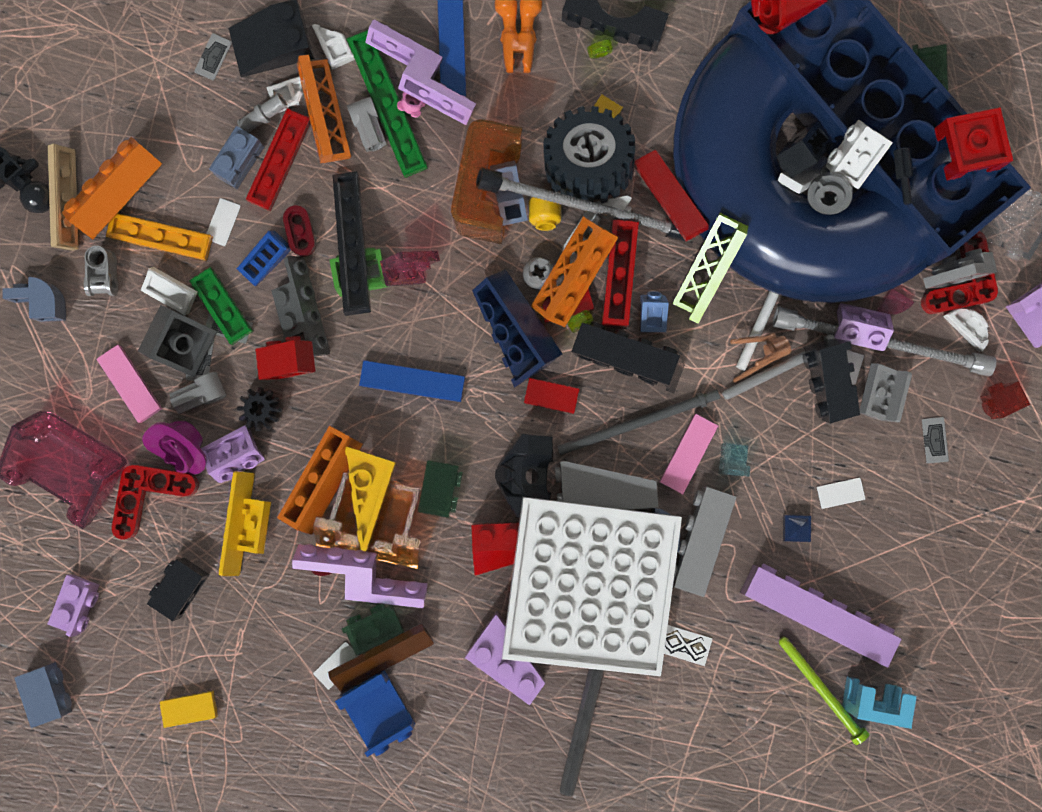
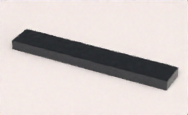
M358 171L333 174L343 313L345 316L370 313L371 302Z

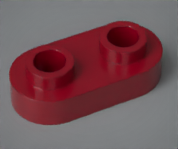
M298 205L290 206L283 214L289 247L297 256H310L316 249V240L310 216L303 207ZM296 217H302V221L299 224H294ZM302 241L308 242L306 248H300V243Z

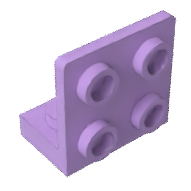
M1041 282L1006 306L1035 348L1042 346Z

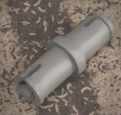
M277 93L262 105L257 104L254 106V110L237 120V124L241 129L249 133L262 123L267 124L270 122L271 117L286 109L288 104L284 97Z

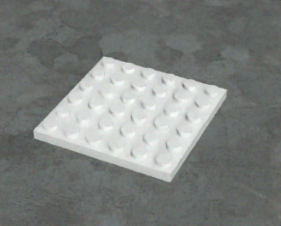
M523 497L502 659L661 676L682 517Z

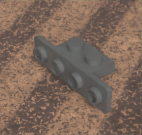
M287 256L284 258V263L290 282L271 290L284 339L304 334L306 341H312L314 356L330 354L328 340L325 336L321 315L316 303L308 266L304 257Z

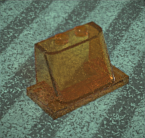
M343 473L330 518L316 517L313 528L316 546L361 550L351 494L352 486L348 473ZM390 481L367 552L377 553V560L418 569L421 539L413 538L411 534L420 498V489L404 486L397 481Z

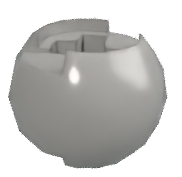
M531 258L523 267L524 281L532 288L541 289L554 266L546 258ZM537 267L539 270H545L541 279L538 276L533 277Z

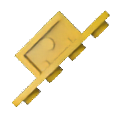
M233 472L219 566L220 576L240 575L243 551L264 554L271 502L251 499L254 473Z

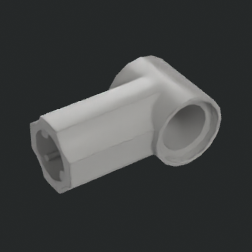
M371 97L347 105L353 124L359 131L366 152H374L387 145L377 119L379 117Z
M217 372L205 374L195 379V383L170 393V401L178 414L185 413L203 404L214 403L227 396Z

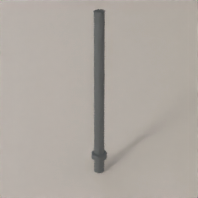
M716 389L704 394L702 392L697 393L696 397L558 445V451L561 456L698 406L701 408L706 407L707 403L720 399L719 392Z

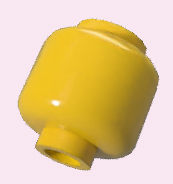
M537 197L530 198L528 204L529 222L536 229L542 231L556 228V225L562 219V205L538 199Z

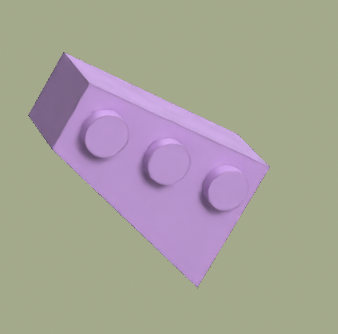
M496 611L467 651L465 658L530 705L545 685V678L535 663L502 659L506 623L498 611Z

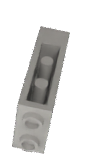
M567 461L559 462L560 467H555L556 483H561L562 492L557 493V501L626 510L659 507L657 481Z

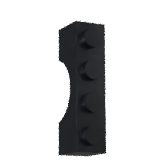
M566 0L562 10L561 21L572 28L582 27L588 29L594 35H606L612 37L618 43L626 44L628 42L637 45L643 51L649 52L652 50L656 52L669 13L644 6L637 14L631 17L617 18L606 13L599 5L598 0Z

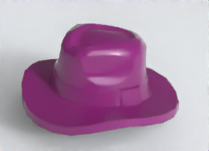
M175 421L170 424L157 422L151 425L144 433L142 441L147 450L164 459L165 463L175 467L177 472L194 475L201 473L205 469L207 459L205 453L200 449L203 444V438L191 423L187 421Z

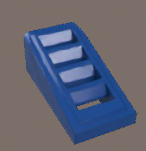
M268 231L236 269L254 286H257L291 251L289 243L276 231ZM271 242L279 248L278 251L270 244ZM264 249L273 256L271 259L263 252ZM257 257L266 264L264 267L256 260ZM250 264L259 271L258 275L248 267Z

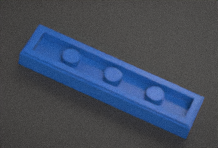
M438 0L439 55L443 57L440 63V83L466 97L463 0Z
M363 360L359 386L461 402L465 377Z

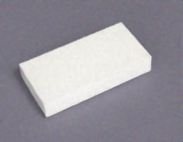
M155 267L149 268L141 291L184 316L189 314L197 295V291Z

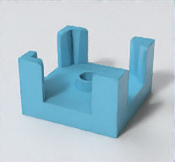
M847 676L842 703L843 708L857 719L912 729L917 696L904 693L901 699L902 688L886 684L882 702L875 700L876 690L873 687L861 685L858 678Z

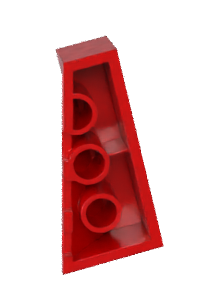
M519 522L476 523L471 525L475 576L514 564Z

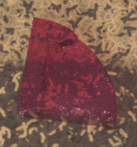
M891 289L877 311L896 315L909 309L914 302L896 290Z

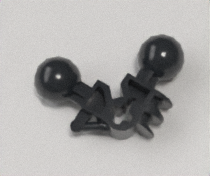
M0 147V189L4 186L5 182L18 192L20 190L19 199L23 207L29 212L45 213L50 210L49 186L43 182L31 180L33 176L30 173L39 166L38 161L34 158L24 159L20 156L12 155Z

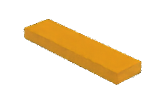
M119 213L109 222L106 237L204 261L208 259L213 236Z

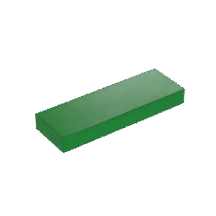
M209 267L189 280L230 345H234L254 332L213 268Z

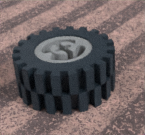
M596 106L591 107V112H585V107H578L577 114L573 115L571 110L565 112V120H562L560 117L554 120V128L549 126L546 131L547 138H544L543 142L546 178L548 183L551 182L554 192L561 190V194L594 202L595 199H600L601 204L608 202V195L610 194L614 199L620 195V188L625 191L629 185V179L632 180L635 163L634 134H631L630 125L628 123L623 125V118L619 114L612 118V111L606 108L604 113H599V107ZM588 142H589V151H588L587 148H585V143H588ZM590 155L593 156V162H590Z

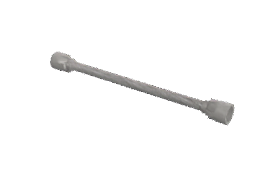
M777 307L773 318V327L792 331L795 328H807L834 335L838 327L837 325L806 319L804 316L798 315V311L783 307ZM890 338L887 347L891 349L894 348L895 350L907 351L908 353L961 364L972 373L988 377L994 373L996 368V357L973 352L971 355H960Z

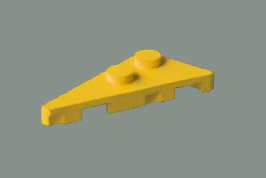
M346 447L345 453L348 459V474L352 486L351 494L354 514H356L358 541L360 549L367 551L396 462Z

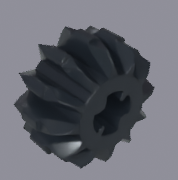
M258 387L256 393L252 389L247 390L249 398L240 397V400L245 404L244 406H237L238 411H244V414L240 415L239 420H247V428L251 429L255 425L256 431H262L263 425L267 429L272 428L270 420L279 422L280 419L275 416V412L280 413L283 409L275 407L281 400L278 397L272 398L274 394L272 390H268L265 393L264 388ZM258 404L264 405V408L261 409L262 414L255 412L258 410Z

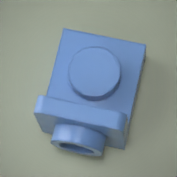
M648 292L647 295H640V331L666 332L669 306L666 296L660 292Z

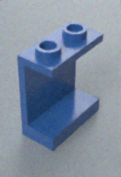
M385 670L340 695L335 701L340 710L346 709L366 744L367 749L364 752L366 757L373 753L379 756L390 748L388 744L395 740H398L400 743L412 735L411 731L414 729L415 722Z

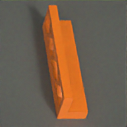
M301 55L298 57L297 69L320 164L350 159L351 154L328 59L310 61L309 55ZM323 67L325 77L319 83L314 78L313 69ZM320 90L330 96L331 101L327 107L323 106L320 102L318 94ZM326 114L336 120L337 126L333 132L326 127L324 119ZM332 138L342 144L344 153L333 154L330 144Z
M583 216L531 307L547 320L565 327L618 237ZM589 226L593 231L589 238L583 241V234ZM577 251L576 260L570 264V256L573 252ZM564 273L562 284L557 286L556 280L559 275ZM550 296L551 302L545 310L541 306L546 297Z

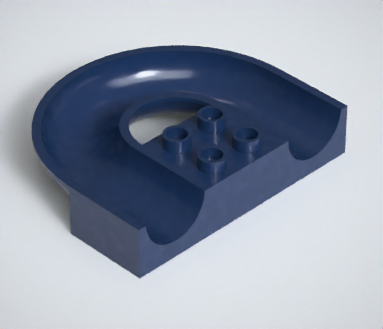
M828 0L822 6L775 34H766L760 29L758 25L762 24L759 16L754 17L750 1L739 10L729 33L713 47L697 68L683 95L676 117L673 136L675 177L709 225V229L699 235L704 241L706 240L719 213L749 226L747 235L730 268L755 285L792 299L836 303L868 298L891 290L912 279L932 264L950 256L1031 188L1010 163L1000 170L987 172L986 169L971 171L958 179L946 181L944 167L951 163L952 160L946 136L942 140L937 141L934 128L946 118L967 113L870 0ZM792 113L806 128L819 121L833 141L826 150L829 155L841 145L848 128L855 125L858 120L893 142L859 190L853 193L852 200L845 210L836 214L820 213L812 208L807 195L803 193L798 194L778 181L781 169L776 157L777 137L784 121ZM899 148H910L913 176L909 178L912 198L910 205L903 204L901 179H896L893 151ZM721 222L717 229L720 239L732 236L735 228ZM715 235L711 242L716 241ZM727 243L722 244L724 249ZM718 245L711 247L710 249L720 258L721 252Z

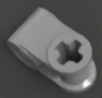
M91 246L87 249L84 256L85 293L87 296L102 293L116 296L118 291L116 255L101 246ZM103 253L105 256L104 261L98 265L97 258Z

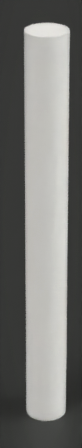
M769 291L749 337L761 336L779 294ZM758 342L746 343L736 365L738 369L746 370Z

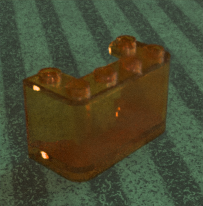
M484 119L475 120L469 125L451 205L454 226L461 236L502 244L505 226H503L504 218L498 217L495 214L493 202L485 201L487 191L476 188V179L481 167L490 169L492 165L515 161L516 165L518 164L522 151L523 127Z

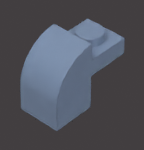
M515 161L490 166L491 170L502 172V177L516 183L519 182ZM499 190L498 194L495 193L502 226L528 220L524 197L521 193L518 194V192L515 193L508 190Z
M28 277V284H13V288H2L3 299L14 303L29 302L30 319L39 322L66 321L64 296L53 284L35 277Z

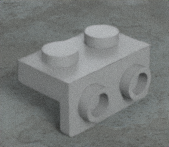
M871 363L860 406V414L880 421L899 423L912 373L897 371L881 364Z

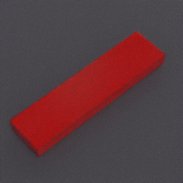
M289 108L286 109L245 199L247 202L271 212L309 128V117Z
M656 149L635 160V169L686 242L709 229L708 223Z

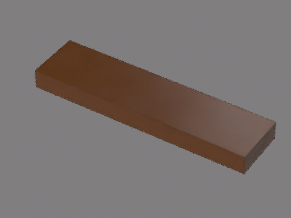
M420 624L328 672L329 679L340 692H343L434 645L433 639L423 624Z

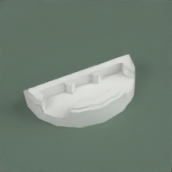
M962 308L952 310L943 316L978 352H983L989 342L987 340V328L989 326L981 314L972 309Z

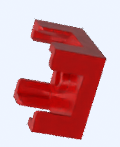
M1001 107L946 118L934 128L937 141L942 140L946 136L952 160L951 163L944 167L946 181L958 179L971 171L986 169L987 172L1000 170L1014 161Z

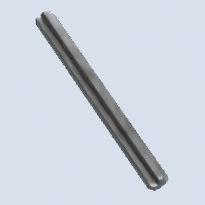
M589 669L560 786V793L566 796L574 795L604 670Z

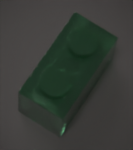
M427 460L417 512L447 518L450 517L451 512L456 513L458 498L454 497L456 487H461L463 472L459 471L460 466Z

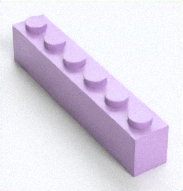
M762 564L761 568L755 565L752 566L740 591L741 594L887 668L889 667L901 641V638L893 635L894 629L882 623L877 627L869 623L870 617L856 611L855 615L847 612L848 606L833 599L831 603L823 600V593L811 587L806 591L799 587L801 582L787 575L785 579L776 576L777 570L765 564Z

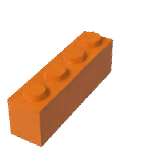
M130 137L118 146L117 153L111 159L102 163L95 177L88 179L83 184L82 191L75 198L67 201L62 214L70 223L93 240L162 163L134 138Z
M329 426L277 518L295 530L312 535L349 470L348 459L345 453L346 447L360 450L363 443Z

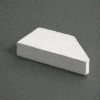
M317 24L312 25L332 70L355 60L344 34L330 31Z
M299 76L266 87L270 99L277 93H280L286 100L287 108L289 109L300 106L304 99Z

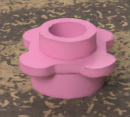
M403 92V98L401 101H398L397 108L400 111L411 114L412 117H419L421 114L420 110L426 103Z

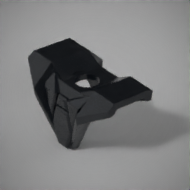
M521 433L495 470L496 482L516 517H520L523 497L551 500V492L547 490V470L549 463L553 462V436ZM530 468H532L531 484L526 480V472Z

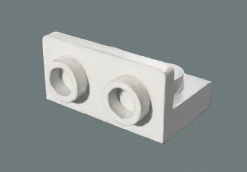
M858 120L855 125L848 128L841 145L831 152L826 167L831 172L845 176L850 185L859 189L893 142Z

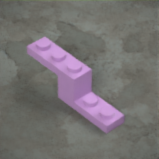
M373 20L369 26L365 43L407 65L402 74L398 89L467 125L476 103L433 80L443 57L414 42L409 37H405L392 30L387 25Z
M298 544L292 559V569L345 574V600L424 608L427 583L376 578L377 553L363 550H347L338 547L329 548L311 544Z

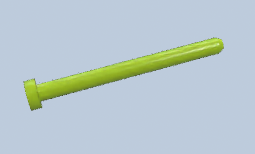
M781 637L779 645L852 734L850 737L851 741L855 745L864 742L869 737V732L865 728H859L787 637Z

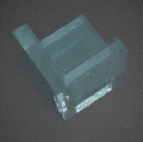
M722 443L719 474L750 477L751 466H746L748 447Z

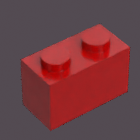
M300 336L287 337L283 343L281 341L266 342V347L255 349L259 380H279L316 372L312 341H302Z

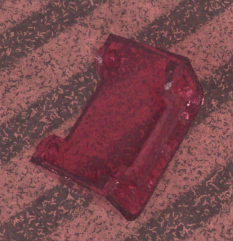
M40 411L11 426L0 457V479L11 486L22 485L28 481L33 482L69 504L70 507L66 513L67 519L72 524L84 529L92 523L126 467L127 460L120 453L51 412Z

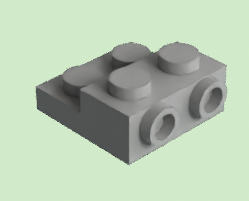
M976 249L966 252V257L957 260L956 256L941 260V265L932 268L933 276L923 278L925 288L948 287L997 273L993 252H982V249Z

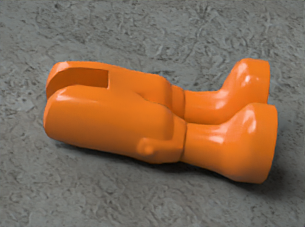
M495 0V11L502 17L504 25L500 41L503 45L506 72L513 73V66L515 64L513 53H523L522 64L524 66V73H530L533 64L534 44L537 41L533 24L535 17L542 10V0H520V33H517L516 30L517 0Z

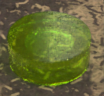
M611 40L599 41L587 47V52L591 59L604 57L613 51Z
M584 310L568 321L567 326L572 333L579 331L582 323L589 325L594 318L588 310Z

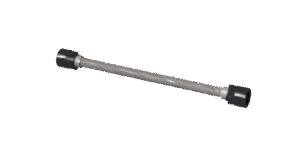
M484 167L479 169L476 179L477 189L497 194L499 190L518 192V194L521 193L522 195L537 197L538 199L553 203L556 202L557 204L581 210L584 209V211L587 210L588 212L615 219L639 222V225L659 229L661 232L666 233L665 237L685 242L670 218L669 220H658L657 218L570 197L569 195L551 192L550 190L535 188L534 186L522 183L519 184V182L516 183L502 177V172Z

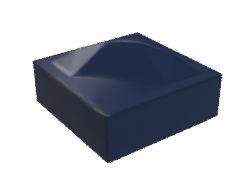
M783 515V541L811 542V516Z

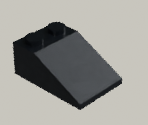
M297 0L270 5L228 28L241 77L296 64L298 57L301 55H309L310 60L315 59L303 12Z

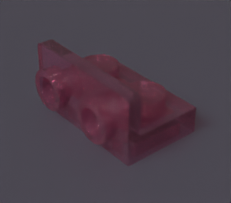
M438 251L399 252L381 260L380 265L385 285L388 287L425 283L424 271L431 269V264L440 261Z

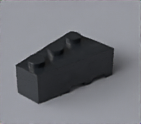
M836 338L804 346L805 353L803 354L804 365L810 370L811 374L809 386L817 399L815 404L817 416L822 421L830 424L860 415L857 386L852 385L850 372L855 371L854 364L852 362L848 363L847 350L852 349L851 341Z

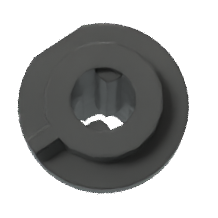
M826 164L822 166L820 175L812 180L808 189L810 205L816 211L823 214H836L845 210L849 206L853 195V188L845 176L830 172ZM832 191L834 194H827L825 192Z

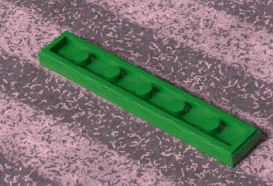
M368 30L346 39L403 176L407 178L428 168L405 112L397 108V103L400 100L379 50L365 43Z

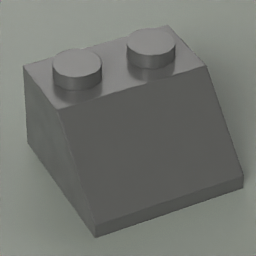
M160 305L138 352L150 359L195 377L217 331Z

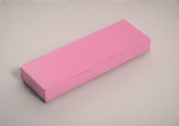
M121 345L113 347L97 358L100 366L138 423L144 422L163 409Z
M694 414L659 483L680 494H684L718 425Z

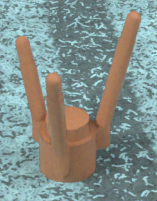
M775 333L766 336L731 339V344L767 341V344L763 346L766 356L756 361L755 366L735 377L733 382L737 383L771 362L791 353V346L788 339L783 335L776 337Z

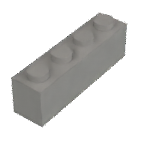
M702 487L701 491L697 490L693 500V505L696 506L693 515H689L687 518L685 530H688L685 540L681 539L679 552H677L680 557L675 566L673 587L702 597L705 596L736 496L709 487Z

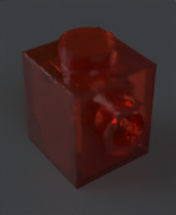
M1019 381L1005 385L1002 382L994 384L987 388L988 393L980 396L983 402L982 408L991 419L1004 418L1030 405Z

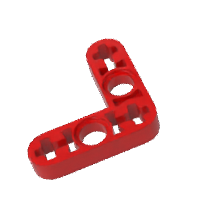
M981 231L970 238L976 240L977 245H968L965 242L959 247L961 258L966 257V252L976 249H982V252H989L985 235ZM995 274L986 275L987 280L976 282V279H972L965 284L930 291L922 297L921 307L926 313L938 314L993 301L998 294ZM982 288L988 289L989 294L980 295L979 290ZM956 290L962 291L965 295V301L962 304L954 301L953 294ZM946 297V302H942L936 305V307L929 303V300L933 298L937 300Z
M142 465L127 466L122 471L112 521L113 535L121 540L131 539L136 536L140 527L146 491L181 497L191 496L199 488L197 477L188 473ZM136 471V474L140 475V480H135L134 482L130 478V473H135ZM159 473L164 474L167 479L166 485L162 488H158L154 484V478ZM186 478H188L187 482L191 483V488L186 489L185 492L184 487L173 486L174 481L182 482ZM127 487L139 488L138 492L135 490L126 491ZM128 495H133L136 498V506L131 510L127 509L124 505V499ZM122 513H134V517L127 518V516H122ZM127 520V526H130L131 530L124 534V530L120 529V525L125 524Z

